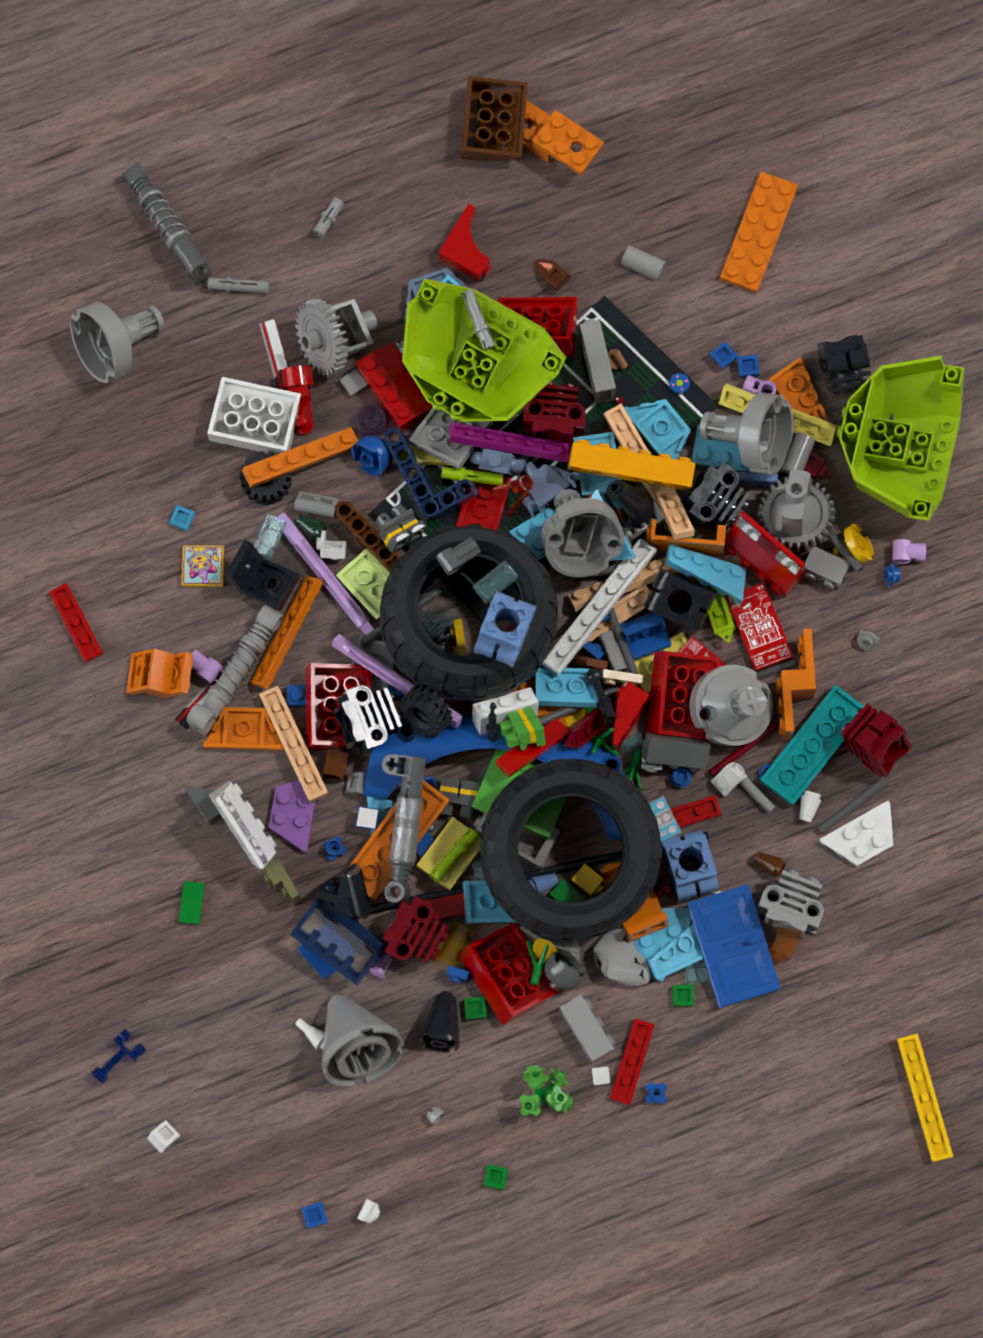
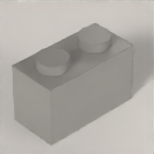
M812 547L805 562L803 573L810 580L815 581L817 579L823 582V585L829 589L836 588L839 590L850 563L817 547Z

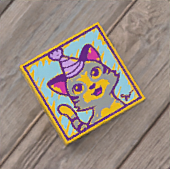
M183 546L182 587H223L224 546Z

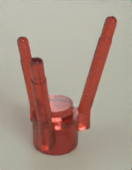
M523 475L516 480L492 488V491L495 492L512 486L516 494H521V497L507 513V516H511L522 501L530 495L528 491L533 488V481L529 475Z

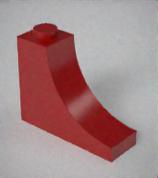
M468 204L438 252V256L442 262L481 282L483 277L486 278L489 275L492 267H490V259L480 252L472 239L471 225L476 215V207Z

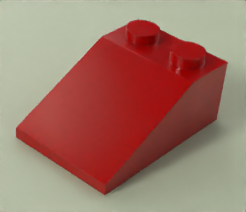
M629 681L626 686L622 685L616 694L617 719H615L613 749L617 752L649 704L650 694Z

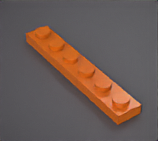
M352 427L245 466L242 472L250 488L348 452L358 439Z
M305 576L250 682L255 687L268 690L269 686L273 683L285 655L292 646L297 632L300 630L315 597L320 591L323 581L320 579Z

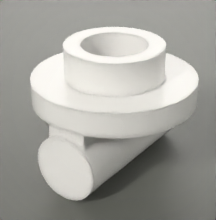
M366 1199L358 1219L367 1223L377 1220L380 1214L378 1204Z

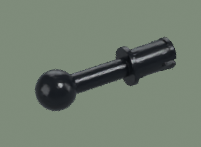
M589 669L586 672L585 679L589 684L593 685L599 700L596 706L601 710L604 722L611 723L614 719H617V715L612 707V699L606 697L600 683L602 674L598 669Z

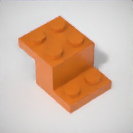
M155 648L132 653L126 693L131 695L147 693L162 698L188 694L190 673L193 667V654L189 652L172 654Z

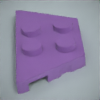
M299 780L276 786L269 829L282 836L289 843H292L303 853H307L316 801L309 803Z

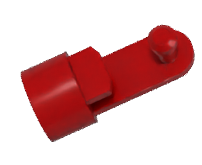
M304 365L287 367L281 370L283 390L301 394L298 414L295 419V431L301 435H307L314 428L310 388L314 387L312 367Z

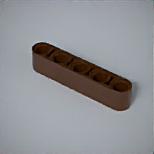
M348 501L339 502L335 508L337 520L390 573L393 565L401 556L396 551L391 553L378 535V532ZM343 509H348L350 511V513L347 516H342L339 514L340 511ZM355 524H362L364 527L361 530L353 529ZM375 538L377 542L374 545H369L367 540ZM387 552L391 554V557L384 560L380 555Z

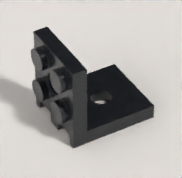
M247 540L243 541L225 573V576L242 595L279 611L283 609L301 577L295 571L266 560L255 546ZM272 581H277L275 588H268Z

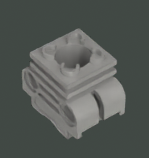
M790 869L787 871L783 870L778 885H770L764 890L757 913L766 916L764 925L785 929L792 935L802 939L805 931L815 935L824 912L823 905L817 901L822 885L815 878L808 877L805 879L800 877L796 871ZM768 897H775L777 901L771 902ZM813 911L816 914V916L811 917L808 915L807 912Z

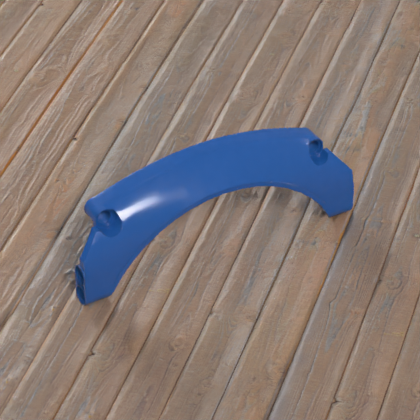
M461 713L462 722L457 728L449 724L438 737L430 739L429 736L427 738L423 737L422 733L418 735L415 729H413L412 734H405L402 727L405 724L409 725V723L403 721L401 723L402 726L397 729V733H392L382 745L371 752L364 797L386 800L402 782L403 777L386 774L382 769V761L389 754L426 758L427 764L442 756L459 751L489 748L511 750L512 748L507 746L505 736H502L500 731L497 733L498 739L495 742L488 740L489 733L480 735L472 721V713ZM565 738L537 758L544 763L557 759H584L605 766L607 760L613 759L618 764L614 770L625 776L624 772L620 771V757L618 755L615 756L601 746H598L596 753L593 754L594 743L588 741L580 749L564 746L567 740ZM395 763L392 765L393 768L398 767L404 769V765ZM589 801L598 814L607 837L621 841L619 830L611 816L602 807Z

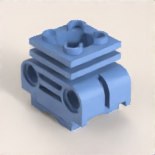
M497 591L494 594L480 629L474 653H480L492 658L495 651L497 652L496 660L514 667L537 606L521 600L515 602V598ZM503 620L510 621L515 625L516 630L513 632H502L495 624Z
M702 830L684 834L682 841L680 836L661 841L664 860L678 903L697 897L696 888L699 889L700 896L719 891L716 877L717 871L706 835H703ZM686 856H692L699 860L701 868L695 872H688L681 868L679 861Z

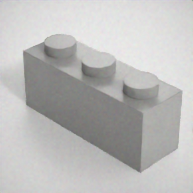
M579 995L561 1006L560 1012L590 1062L594 1064L614 1052L613 1045H615V1042L610 1034L606 1035L602 1029L604 1024L599 1016L595 1017L591 1009H593V1006L589 999H584L582 995Z

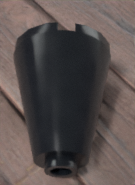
M614 480L608 485L606 493L611 507L624 528L636 529L641 527L640 524L650 520L654 511V504L648 494L621 480Z
M442 991L435 996L418 1036V1044H426L425 1048L428 1050L449 1052V1048H454V1051H457L460 1047L457 999L451 992Z

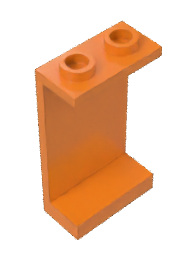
M652 519V525H647L646 542L650 543L658 551H667L669 545L673 544L704 555L723 556L726 525H718L716 540L693 538L674 540L670 536L655 535L656 519Z
M620 862L615 864L609 863L600 870L605 887L613 880ZM653 889L640 910L622 924L630 942L669 926L666 913L662 911Z

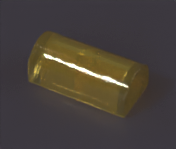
M455 922L435 960L447 967H455L460 959L458 955L467 946L473 931Z

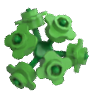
M539 1065L527 1067V1071L523 1072V1080L527 1081L528 1086L534 1089V1094L529 1096L523 1094L519 1100L522 1103L520 1112L522 1115H539L541 1113L540 1107L546 1102L555 1111H564V1114L567 1113V1110H571V1107L574 1105L572 1102L573 1098L569 1097L568 1092L564 1094L560 1090L564 1084L566 1086L570 1085L566 1081L568 1076L565 1074V1071L561 1069L556 1071L551 1067L550 1071L552 1073L548 1076L543 1074L545 1070L540 1068ZM550 1079L551 1083L545 1090L540 1089Z

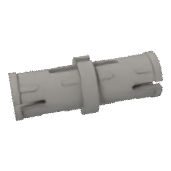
M334 197L327 210L322 212L320 221L313 229V232L318 236L324 237L330 225L335 223L337 214L344 206L340 199Z

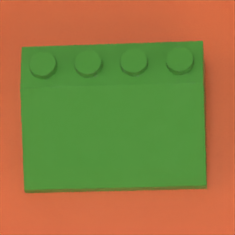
M496 749L472 808L487 814L493 801L508 783L527 769L539 764L532 761L509 778L495 764L496 760L507 753L508 750ZM567 797L555 798L541 805L527 819L523 829L549 840Z

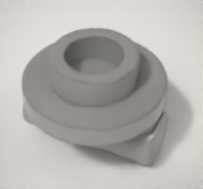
M860 630L857 644L861 649L870 651L877 646L880 637H877L872 632Z

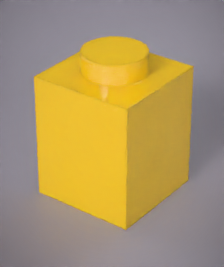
M586 864L571 879V882L589 897L598 894L604 889L602 885L604 879Z

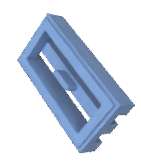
M737 472L739 476L737 485L770 487V485L775 487L777 485L778 474Z

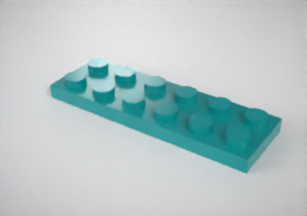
M835 684L762 776L760 782L793 806L844 742L840 734L843 727L855 718L857 711L864 706Z

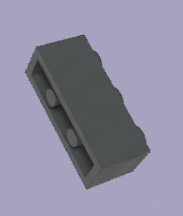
M646 733L642 758L651 766L667 764L669 768L679 769V766H683L691 771H699V769H706L711 745L706 740Z

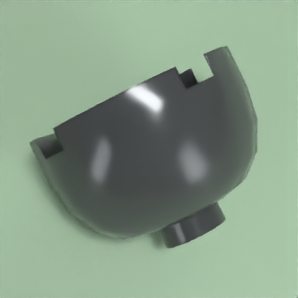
M553 951L548 957L544 969L546 977L551 981L549 985L557 991H560L561 988L565 990L575 989L584 981L588 973L585 970L580 972L578 970L580 966L562 954L556 957V952Z

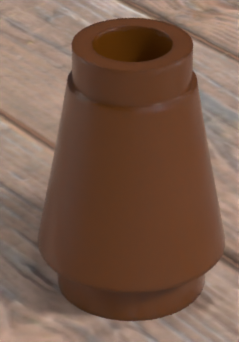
M761 852L756 854L753 863L757 864L772 877H780L786 866V862L782 861V858Z

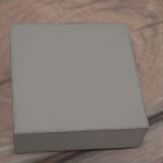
M357 369L340 379L341 384L351 397L368 387V384Z
M363 772L349 773L345 793L350 795L364 794L367 774Z

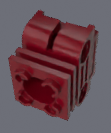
M550 382L536 395V399H532L525 405L523 433L532 434V437L565 442L569 446L573 444V437L584 436L586 413L584 407L578 404V387L572 384L554 385V383Z
M868 703L857 711L855 718L850 723H847L840 733L848 752L851 754L853 752L856 758L859 757L861 762L880 778L882 776L886 778L892 771L895 763L912 749L911 743L906 737L905 729L898 725L897 720L882 710L878 712L877 709H872Z
M415 896L411 905L407 902H402L397 911L395 922L384 934L382 939L390 942L385 952L399 960H408L418 951L417 958L422 959L423 955H425L424 962L435 961L440 952L437 949L441 941L445 942L450 934V931L447 930L449 926L443 924L440 928L439 926L442 922L436 920L433 924L432 922L436 915L434 906ZM422 907L429 909V916L425 919L419 915ZM401 944H406L409 947V952L405 956L399 952Z

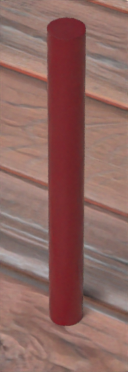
M772 722L757 739L742 745L709 770L710 775L715 777L726 765L736 761L778 729L777 724Z

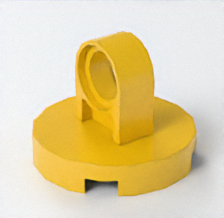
M851 524L844 529L845 540L842 542L859 562L866 564L873 559L871 557L874 555L873 546L868 536L863 537L860 533L862 528L857 524ZM835 547L834 555L847 561L845 557L840 556L839 550Z

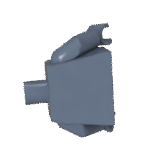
M476 447L470 455V461L478 465L477 469L515 476V473H520L524 469L528 458L532 456L521 454L516 456L510 453Z
M531 461L523 469L528 477L523 481V488L521 490L522 502L529 510L531 517H535L534 512L542 513V511L552 505L555 496L560 491L570 489V484L573 488H576L575 481L583 480L577 472L571 473L556 466H548L547 464L537 469Z

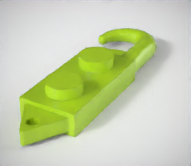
M699 583V585L717 593L715 588H709L708 585L704 586ZM717 593L710 610H707L715 635L720 636L730 644L733 630L736 628L725 596Z

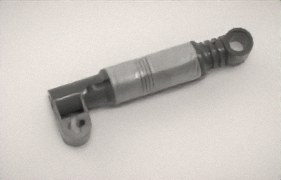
M389 754L382 761L383 771L389 775L403 777L401 792L397 796V808H395V817L397 818H394L396 823H393V835L391 837L389 863L391 868H393V870H390L392 876L389 875V878H392V880L389 881L385 888V896L390 902L402 903L403 901L407 902L411 895L410 883H407V881H410L408 875L411 876V873H408V871L415 866V856L417 854L419 824H421L422 804L424 802L421 794L426 758ZM395 763L404 765V769L398 767L393 768L392 765ZM399 887L401 895L396 898L394 892Z

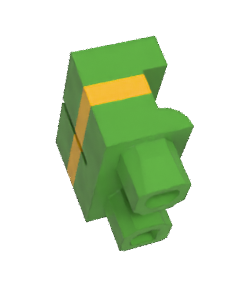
M531 706L507 713L508 720L498 723L500 726L499 731L502 736H505V741L509 748L519 745L523 751L526 749L527 744L536 742L537 746L546 744L544 728Z

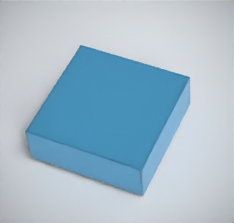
M176 505L169 525L188 532L196 512Z

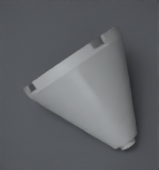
M333 996L327 1006L322 1055V1070L326 1079L335 1086L355 1087L354 1082L365 1079L367 1083H370L389 1072L398 1063L403 1054L401 1047L404 1045V1042L399 1032L347 996Z

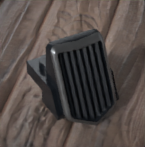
M351 864L343 872L341 878L331 877L317 889L315 897L334 903L333 912L351 918L355 916L368 919L370 904L362 870L358 864Z

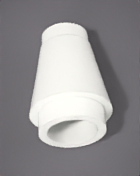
M804 791V795H801L800 820L812 821L821 802L820 794Z

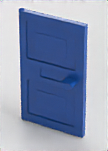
M749 884L694 901H687L720 1009L736 1002L781 989Z

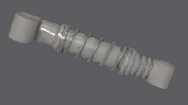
M267 605L263 606L256 617L255 622L257 624H254V628L250 630L252 633L249 632L240 639L239 644L243 647H239L236 652L233 651L234 656L230 661H227L229 664L225 670H221L222 674L219 679H215L216 684L209 687L208 696L203 704L196 703L190 710L186 719L190 727L202 735H207L223 708L234 699L233 693L235 690H240L239 684L241 681L246 680V673L252 671L251 665L253 662H258L255 654H263L265 650L264 645L266 644L264 641H268L267 637L271 636L270 633H274L278 629L284 615Z

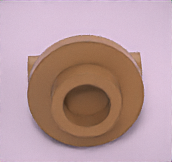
M611 349L608 352L611 369H625L628 366L618 349Z

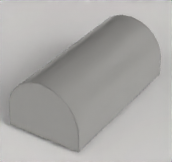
M631 245L627 247L621 261V265L654 280H658L666 264V261Z
M796 433L781 472L790 475V470L804 471L815 444V440L812 437L803 433Z
M299 491L295 499L294 510L335 518V508L339 499Z
M614 631L601 633L598 643L604 650V658L608 661L609 670L626 672L628 667Z

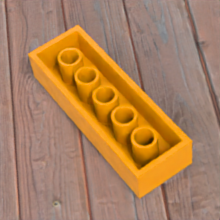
M582 439L573 442L571 446L568 470L687 491L692 487L695 463L691 462V458L679 457L676 460L671 459V455L663 453L653 456L650 455V451L639 450L637 453L630 452L631 448L618 446L617 449L610 448L609 444L598 443L595 446L590 445V441Z

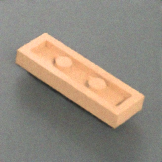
M675 488L655 492V499L674 540L694 536V528Z

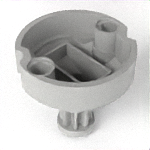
M93 302L77 309V313L72 314L70 320L73 344L81 362L95 379L103 383L120 378L131 369L132 344L140 341L147 335L157 334L164 329L163 317L159 310L152 305L133 316L128 315L120 318L104 303Z
M758 393L751 399L741 416L716 415L715 412H705L700 421V435L705 440L720 439L728 443L737 444L742 462L745 467H749L750 472L772 475L782 468L791 447L794 426L792 408L789 401L784 400L783 395Z
M572 489L560 491L555 496L553 503L556 513L551 518L546 519L541 531V543L546 557L555 570L567 576L587 577L600 573L609 567L608 562L611 558L618 557L622 551L624 532L615 511L600 500L581 498L580 494Z
M726 665L706 672L696 682L690 696L689 708L694 726L705 731L708 741L720 746L731 747L750 743L765 731L771 720L773 701L768 685L764 682L761 683L756 678L755 671L741 665ZM701 709L706 712L705 720H702L700 717Z

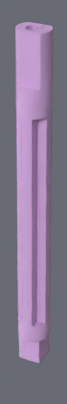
M286 513L279 515L276 520L284 524L282 533L316 576L323 581L324 586L358 629H361L365 635L373 631L374 627L370 624L369 618Z
M338 634L333 639L332 646L403 694L406 695L415 686L411 681L342 635ZM449 707L448 710L452 711L451 716L453 717L450 725L457 728L462 722V715Z

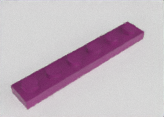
M450 422L449 442L566 463L570 457L569 445L565 442Z

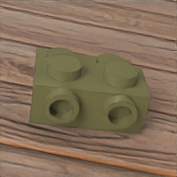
M271 859L264 867L266 873L263 874L270 889L275 888L277 892L282 890L287 902L292 901L294 906L301 903L300 895L280 860L274 861V859Z

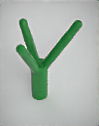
M610 728L600 737L595 735L589 740L594 743L593 754L596 753L598 746H603L615 756L619 754L607 745L604 740L614 731V728Z
M635 749L630 766L624 771V774L626 776L629 773L628 780L632 781L635 773L637 786L641 791L642 785L638 765L642 750Z
M527 940L526 945L534 965L530 984L538 985L542 969L547 959L545 961L544 959L549 945H545L540 960L537 963L531 943Z

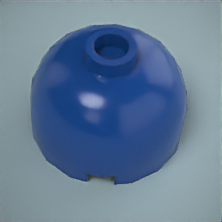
M374 435L365 436L352 446L351 453L355 462L359 460L363 465L360 468L371 476L381 475L391 464L392 454L385 440Z

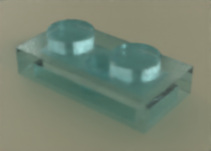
M503 561L474 584L473 589L485 603H488L493 599L497 591L502 592L517 580L518 574L506 561Z

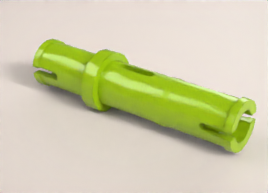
M443 466L441 479L457 481L468 479L473 483L501 487L504 474L468 470L466 467H461L459 470Z
M469 828L459 841H455L454 847L429 874L430 877L440 883L458 860L469 852L468 849L480 837L479 834Z

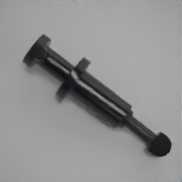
M494 702L490 704L488 724L486 725V732L489 733L488 740L491 742L497 741V733L500 730V726L497 723V715L494 713V709L497 708Z

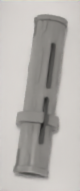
M209 277L208 290H223L226 293L238 291L268 294L269 281Z
M473 289L461 293L474 324V332L480 339L483 351L495 347L489 331V324H486Z

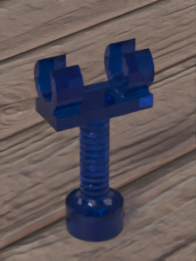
M126 1029L113 1040L120 1047V1051L105 1066L101 1068L96 1067L91 1072L101 1084L106 1082L109 1070L124 1055H128L135 1062L146 1051L145 1047L138 1044L131 1052L123 1044L131 1037V1034Z

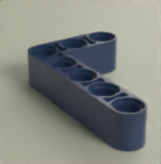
M390 428L385 432L384 440L424 516L433 520L438 519L477 496L478 487L468 479H463L435 494L404 433L396 428ZM399 434V440L396 443H392V436ZM407 451L408 458L401 461L400 455ZM417 469V476L410 479V471ZM466 485H471V492L466 495L463 494V488ZM421 487H426L427 489L424 496H419L418 494ZM448 495H453L454 497L451 504L445 503ZM435 504V512L428 514V507Z

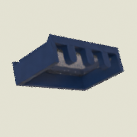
M318 898L290 935L357 986L388 944L354 918L333 912L334 903Z

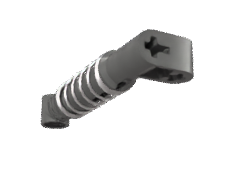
M138 163L124 171L122 176L129 188L138 197L140 207L145 209V214L151 216L150 221L155 222V229L161 231L160 236L167 239L166 245L179 257L192 284L196 286L211 277L212 274L209 266L194 246V243H192L190 233L180 223V218L175 216V211L169 208V202L164 200L162 192L153 186L142 166Z

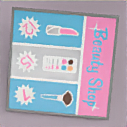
M664 795L649 802L658 821L661 841L682 833Z

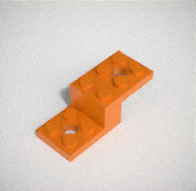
M526 101L525 121H531L533 127L530 129L524 128L523 146L548 163L554 157L579 175H582L604 146V141L557 110L550 116L534 104ZM579 144L582 150L574 152L571 150V146Z
M803 629L802 635L799 636V641H797L798 653H802L799 661V670L781 671L780 677H777L775 684L776 694H780L777 702V713L781 714L778 728L779 735L783 734V741L792 740L794 733L792 700L813 699L816 691L812 629Z

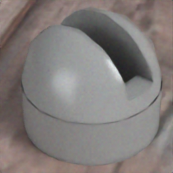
M431 1107L433 1111L431 1113L427 1112V1118L433 1125H437L445 1117L446 1113L439 1107Z

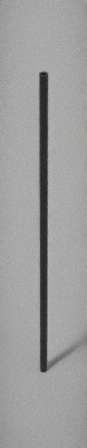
M703 832V835L705 834L706 839L709 840L708 832ZM622 850L525 871L524 874L527 879H530V877L581 868L584 864L591 866L621 859ZM463 885L453 887L451 890L443 889L416 895V897L430 900L464 893ZM411 896L407 903H412L415 896ZM389 901L370 905L369 914L396 909L402 903Z

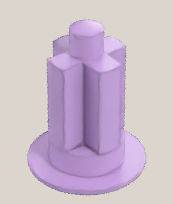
M388 953L386 955L383 954L374 969H369L370 972L381 979H386L384 974L392 962L391 955Z

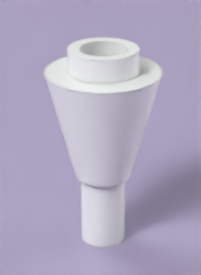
M300 1018L295 1025L305 1032V1035L317 1051L323 1050L325 1032L309 1026Z

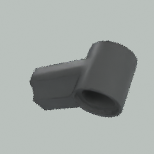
M471 537L454 548L445 549L436 556V559L446 574L451 575L458 571L464 563L481 554V551L476 541Z

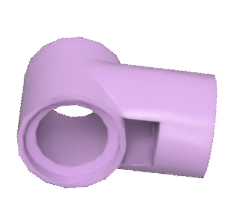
M749 375L742 390L753 394L770 390L771 394H776V385L772 381H762Z
M904 539L893 541V563L925 562L926 543H911V541Z
M194 650L192 652V669L197 671L196 674L201 679L211 685L223 667L211 657L207 659L198 650Z

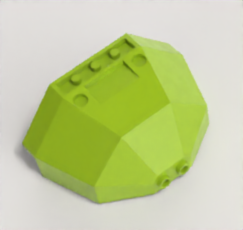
M424 279L416 297L407 302L402 362L427 402L431 403L436 410L445 411L450 414L452 419L462 422L508 421L558 376L566 357L545 328L473 289L486 324H489V331L495 343V347L483 351L480 339L474 332V324L461 296V293L472 288Z
M942 356L882 365L848 399L847 406H844L842 409V418L844 419L842 425L838 427L837 437L840 439L857 489L908 518L928 522L931 520L943 499L960 426L964 367L945 365Z

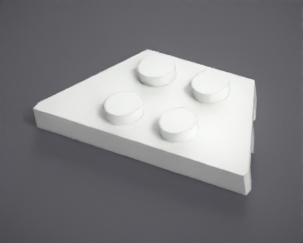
M889 800L819 839V842L835 851L839 856L846 858L848 862L856 867L893 847V834Z

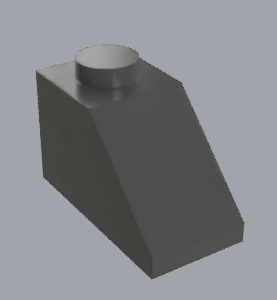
M191 786L184 788L209 825L222 817L208 796L215 790Z

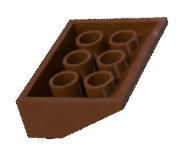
M469 76L466 88L460 159L489 161L522 158L528 90L527 82Z

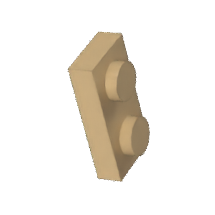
M607 669L600 671L602 674L601 681L605 685L619 683L626 686L628 681L635 686L642 684L643 675Z

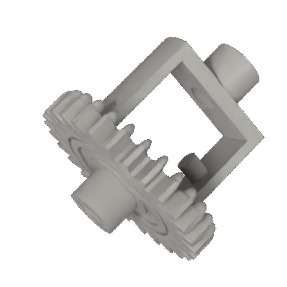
M311 299L301 303L302 305L298 307L299 310L296 311L298 317H295V320L298 322V324H295V327L299 330V332H296V335L300 337L298 343L302 346L301 351H305L304 358H309L308 364H313V369H317L318 373L331 375L339 372L345 367L347 356L372 347L373 340L369 331L376 329V317L370 310L361 313L355 299L332 306L326 304V301L321 299ZM343 310L357 345L351 347L343 345L348 339L342 338L346 331H340L343 323L337 324L340 316H336V312Z
M790 470L789 480L787 477L784 478L785 484L777 480V488L770 485L771 492L764 491L765 498H760L761 504L758 505V511L760 512L757 513V519H760L758 524L763 526L784 546L788 545L790 551L795 546L798 552L801 545H803L805 550H808L809 543L816 547L815 540L822 543V536H829L828 530L833 529L831 523L835 522V517L832 516L835 515V509L833 508L834 502L829 501L831 500V495H825L826 488L823 487L819 490V482L812 486L810 473L802 470Z

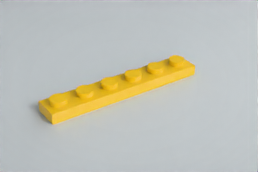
M914 1034L897 1039L898 1047L931 1161L933 1163L952 1158V1150L919 1036Z

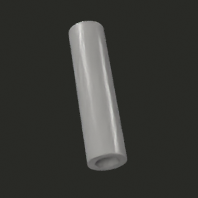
M748 777L740 782V785L768 814L775 808L774 804Z

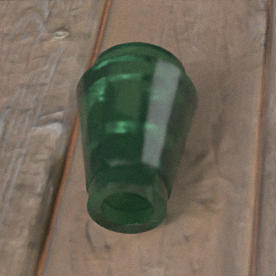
M302 514L299 515L295 523L313 540L321 538L322 531L327 530V526L324 525L323 521Z

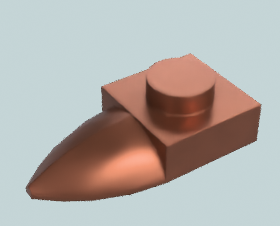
M537 259L535 261L539 275L556 291H559L571 279L570 274L555 262L546 259Z
M574 656L571 660L573 663L586 669L595 668L601 671L608 667V661Z

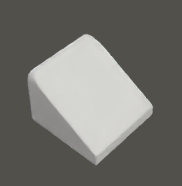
M165 1120L151 1131L147 1139L162 1153L180 1135Z

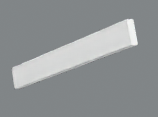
M641 538L632 547L636 558L621 561L550 651L542 664L544 667L557 676L562 673L657 552L656 548Z

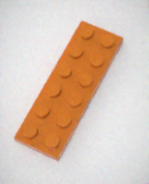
M762 171L760 172L719 280L755 293L758 292L796 194L798 184Z
M424 780L421 794L424 802L422 804L421 824H419L418 844L451 801ZM395 803L351 863H356L361 867L367 895L375 901L385 890L389 881L392 880V878H389V875L392 876L390 870H393L389 863L391 837L393 835V823H396L394 818H397L395 817L397 803Z

